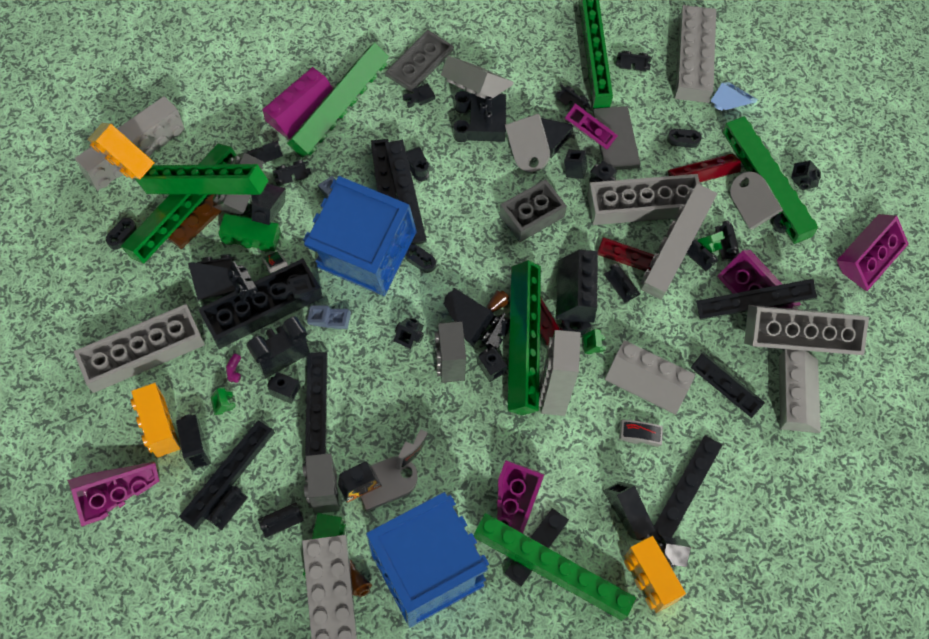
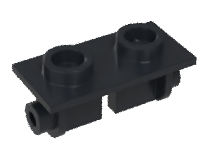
M630 51L618 52L617 58L620 60L617 59L616 66L619 69L631 70L632 64H635L634 70L650 71L651 64L648 62H651L652 56H648L646 53L631 54Z
M560 84L562 90L561 92L557 91L555 94L558 101L565 106L571 101L570 109H572L575 103L585 111L587 110L585 109L586 107L591 108L588 103L589 100L585 96H578L573 88Z
M274 140L260 148L246 151L247 154L264 163L283 156L278 141L274 142Z
M303 160L293 162V165L286 167V165L276 167V170L273 171V176H278L275 178L276 184L284 185L293 182L291 175H295L296 181L308 178L311 175L310 168L306 169L305 167L308 166V161L303 162Z
M726 220L722 222L721 226L715 227L716 233L722 231L724 239H721L722 249H720L722 260L734 259L740 254L733 225Z
M694 238L686 254L703 270L708 271L719 260L715 257V254L710 253Z
M231 254L220 255V259L204 257L197 263L230 268L233 260H237L235 256L232 257Z
M233 261L228 271V278L232 282L236 294L239 295L242 303H244L246 297L255 298L258 295V289L254 282L250 281L251 277L246 267L241 264L237 265Z
M611 265V270L604 273V276L624 303L640 295V292L619 265Z
M505 313L499 316L495 315L489 324L491 326L490 329L480 339L482 343L479 348L486 346L489 350L494 347L498 350L503 339L497 335L500 334L502 337H505L510 328V319L503 318Z
M232 486L207 516L206 520L220 530H223L247 500L248 496L243 494L238 487Z
M297 502L259 518L258 521L265 538L303 522L304 519Z

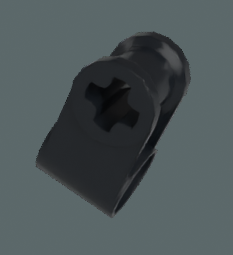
M418 146L406 151L413 177L420 182L426 181L429 178V162L421 148Z

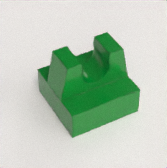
M721 231L700 238L697 241L712 253L722 249L721 239H724V235Z
M593 329L583 335L585 354L600 353L606 350V346L602 345L605 336L601 334V330Z
M217 388L210 397L214 415H221L236 407L235 403L228 402V399L233 397V392L225 391V388Z

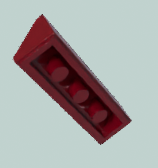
M728 154L670 169L667 172L669 176L698 174L699 182H704L740 172L741 161L734 154Z

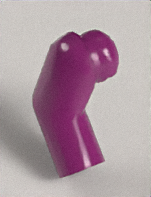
M233 354L226 365L227 379L231 383H238L241 380V374L236 372V367L241 360L238 354Z

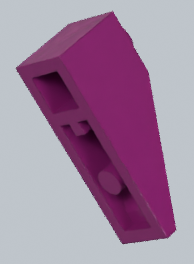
M576 103L565 117L566 122L572 124L574 128L606 150L618 137L616 133Z

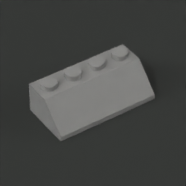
M447 56L441 76L447 78L446 82L484 99L486 96L494 98L514 83L493 72L451 56Z
M624 340L605 381L676 415L696 374Z
M784 349L779 356L780 429L821 433L818 359L804 350Z

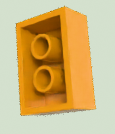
M101 123L87 139L91 142L90 147L98 153L105 154V160L111 165L120 167L119 172L127 178L140 180L155 163L110 123Z
M156 383L131 391L133 398L130 401L134 411H137L136 421L139 428H142L144 433L141 435L145 447H148L149 452H153L158 458L180 450L181 448L165 398Z
M653 536L630 547L624 556V563L629 571H633L636 577L635 583L639 590H643L646 594L645 600L651 610L654 609L658 613L678 602L686 595L685 590Z

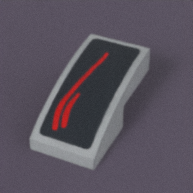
M279 251L261 258L269 273L288 266L285 258Z
M632 420L620 421L619 440L633 444L641 442L656 447L662 445L663 426Z
M420 429L413 444L405 441L397 459L396 469H402L416 458L425 444L428 432Z

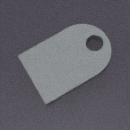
M540 114L506 124L505 127L516 164L522 170L528 172H537L543 169L550 159V149ZM536 157L539 163L533 168L530 165V161Z
M745 172L733 181L730 190L731 197L749 229H755L783 211L766 180L758 173ZM744 179H749L748 186L741 187V182Z
M398 456L371 465L382 486L361 496L366 512L407 496L414 490L418 476L416 467L412 462L400 470L396 469ZM403 469H410L412 476L409 478L402 477L401 471Z

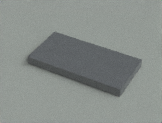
M427 30L385 72V76L412 93V89L417 88L454 50V46Z
M628 106L593 109L594 118L618 135L608 150L600 146L602 160L607 164H611L615 170L640 168L641 163Z

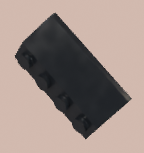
M579 249L558 260L556 319L594 323L597 311L598 251Z

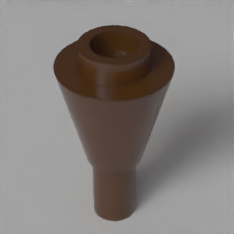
M496 290L486 308L491 310L492 313L509 304V296L503 290Z
M350 559L353 595L363 597L370 592L372 584L356 569Z

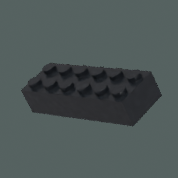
M303 258L255 281L254 284L258 289V295L255 298L246 297L245 302L242 303L239 295L234 291L198 309L218 349L323 298L321 288ZM308 274L314 294L297 299L292 294L286 300H280L279 294L284 293L285 290L278 291L276 287L278 284L284 283L288 285L290 284L289 279Z

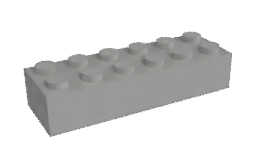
M682 6L678 27L675 99L709 103L714 88L716 9Z
M165 96L117 128L148 157L159 147L165 146L169 140L179 136L185 130L178 109ZM90 147L75 157V160L84 177L99 191L123 174L119 172L120 167L111 165L105 160V154L98 153Z
M698 174L590 182L587 196L592 224L602 225L675 219L681 204H684L683 201L690 187L694 189L697 183L700 184Z
M698 183L694 189L690 187L683 201L684 204H681L675 217L677 221L673 220L666 235L669 237L665 236L658 249L660 254L656 253L649 266L652 268L651 271L647 269L642 278V291L662 300L718 193Z
M187 304L73 352L86 385L95 393L200 348L205 344Z
M748 305L744 344L755 347L864 355L869 317L858 314Z
M555 330L553 338H549V346H547V354L545 355L539 389H541L539 395V407H542L541 414L565 416L579 373L581 332Z
M347 535L303 540L312 639H358Z

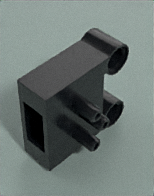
M466 91L457 92L454 97L455 110L458 113H466L468 110H471L470 124L465 120H458L454 123L453 137L455 141L460 143L466 141L505 142L506 94H498L494 98L486 96L484 99Z
M294 316L287 319L282 326L276 329L278 334H275L272 329L267 330L266 335L269 338L267 340L262 336H257L247 342L246 346L265 379L307 356V353H310L306 340L308 333L298 317Z

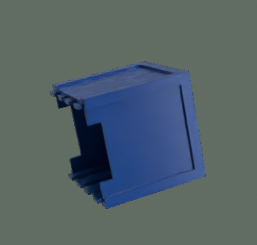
M338 176L337 180L334 179L330 186L332 191L328 199L324 198L321 204L323 208L321 213H316L313 219L315 224L311 232H307L303 239L304 245L318 253L315 261L317 268L385 297L417 232L410 205Z
M445 492L366 533L370 553L409 628L484 587L483 583L486 581L483 573L488 571L486 566L489 563L484 554L479 555L474 546L477 544L475 537L472 533L468 535L464 528L468 526L463 516L458 517L453 508L456 503L452 496H447Z

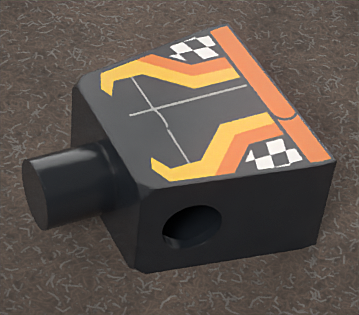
M367 461L340 473L338 487L346 503L382 486L374 468Z

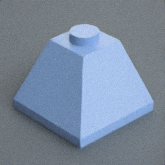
M730 82L721 83L711 102L714 103L715 108L723 111V109L728 110L756 103L758 99Z

